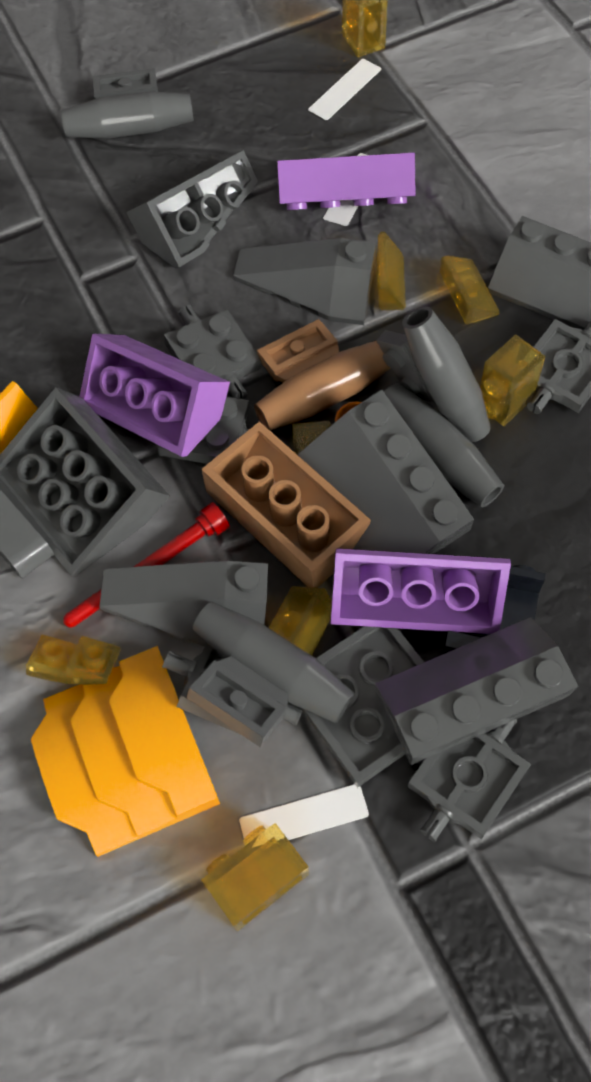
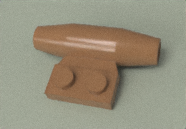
M318 319L257 350L262 365L276 382L279 381L282 384L254 404V409L259 421L268 430L277 429L311 418L361 392L391 368L384 362L383 352L377 341L339 352L338 340Z

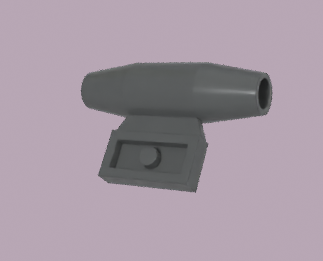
M155 68L93 76L95 99L61 110L66 137L110 139L157 133L194 121L190 94L158 92Z
M422 306L410 311L402 321L405 334L385 330L376 340L383 352L384 362L393 370L399 380V384L423 400L429 402L434 400L441 414L469 441L476 442L483 439L491 428L481 388L458 342L430 307Z
M399 383L391 385L384 391L450 486L480 507H486L500 495L504 484L481 452L434 406Z
M209 602L201 610L194 622L193 630L224 659L214 660L190 686L187 699L259 747L263 745L283 720L288 702L337 723L354 697V692L315 657L259 621L214 602Z

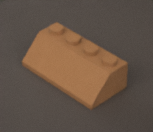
M260 422L255 424L201 469L206 492L312 591L316 590L333 574L336 549L353 550L371 522V519Z

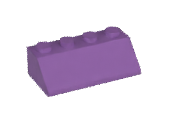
M415 153L277 161L280 204L287 203V210L307 209V202L319 201L320 208L340 207V200H354V206L374 205V198H387V204L407 203V196H416Z
M92 334L79 397L83 398L96 414L184 457L196 447L221 419L230 382L125 335Z
M336 549L332 584L331 624L433 631L449 630L483 634L495 633L500 630L511 561L510 559Z

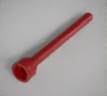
M211 502L199 511L200 515L195 518V524L133 567L164 565L206 535L209 538L213 534L215 536L220 535L230 528L229 522L214 502ZM102 589L67 612L63 617L64 625L73 628L100 610Z

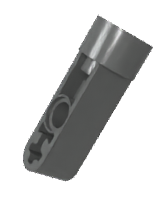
M0 489V555L16 574L23 579L52 557L54 553L43 537Z

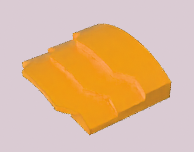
M158 646L119 661V666L82 680L79 685L44 698L46 715L31 737L35 757L56 819L86 832L97 857L220 804L184 711L177 707L179 699L167 668L162 667L164 661Z

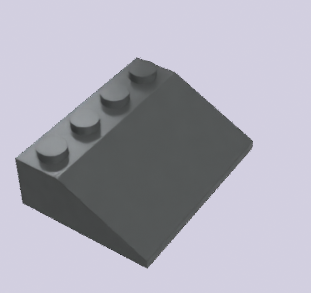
M55 387L0 454V489L52 549L55 557L71 576H77L143 527L170 497L83 398Z
M380 390L345 413L298 454L302 460L371 519L370 525L353 550L435 554L471 530L474 522L473 516L383 390Z

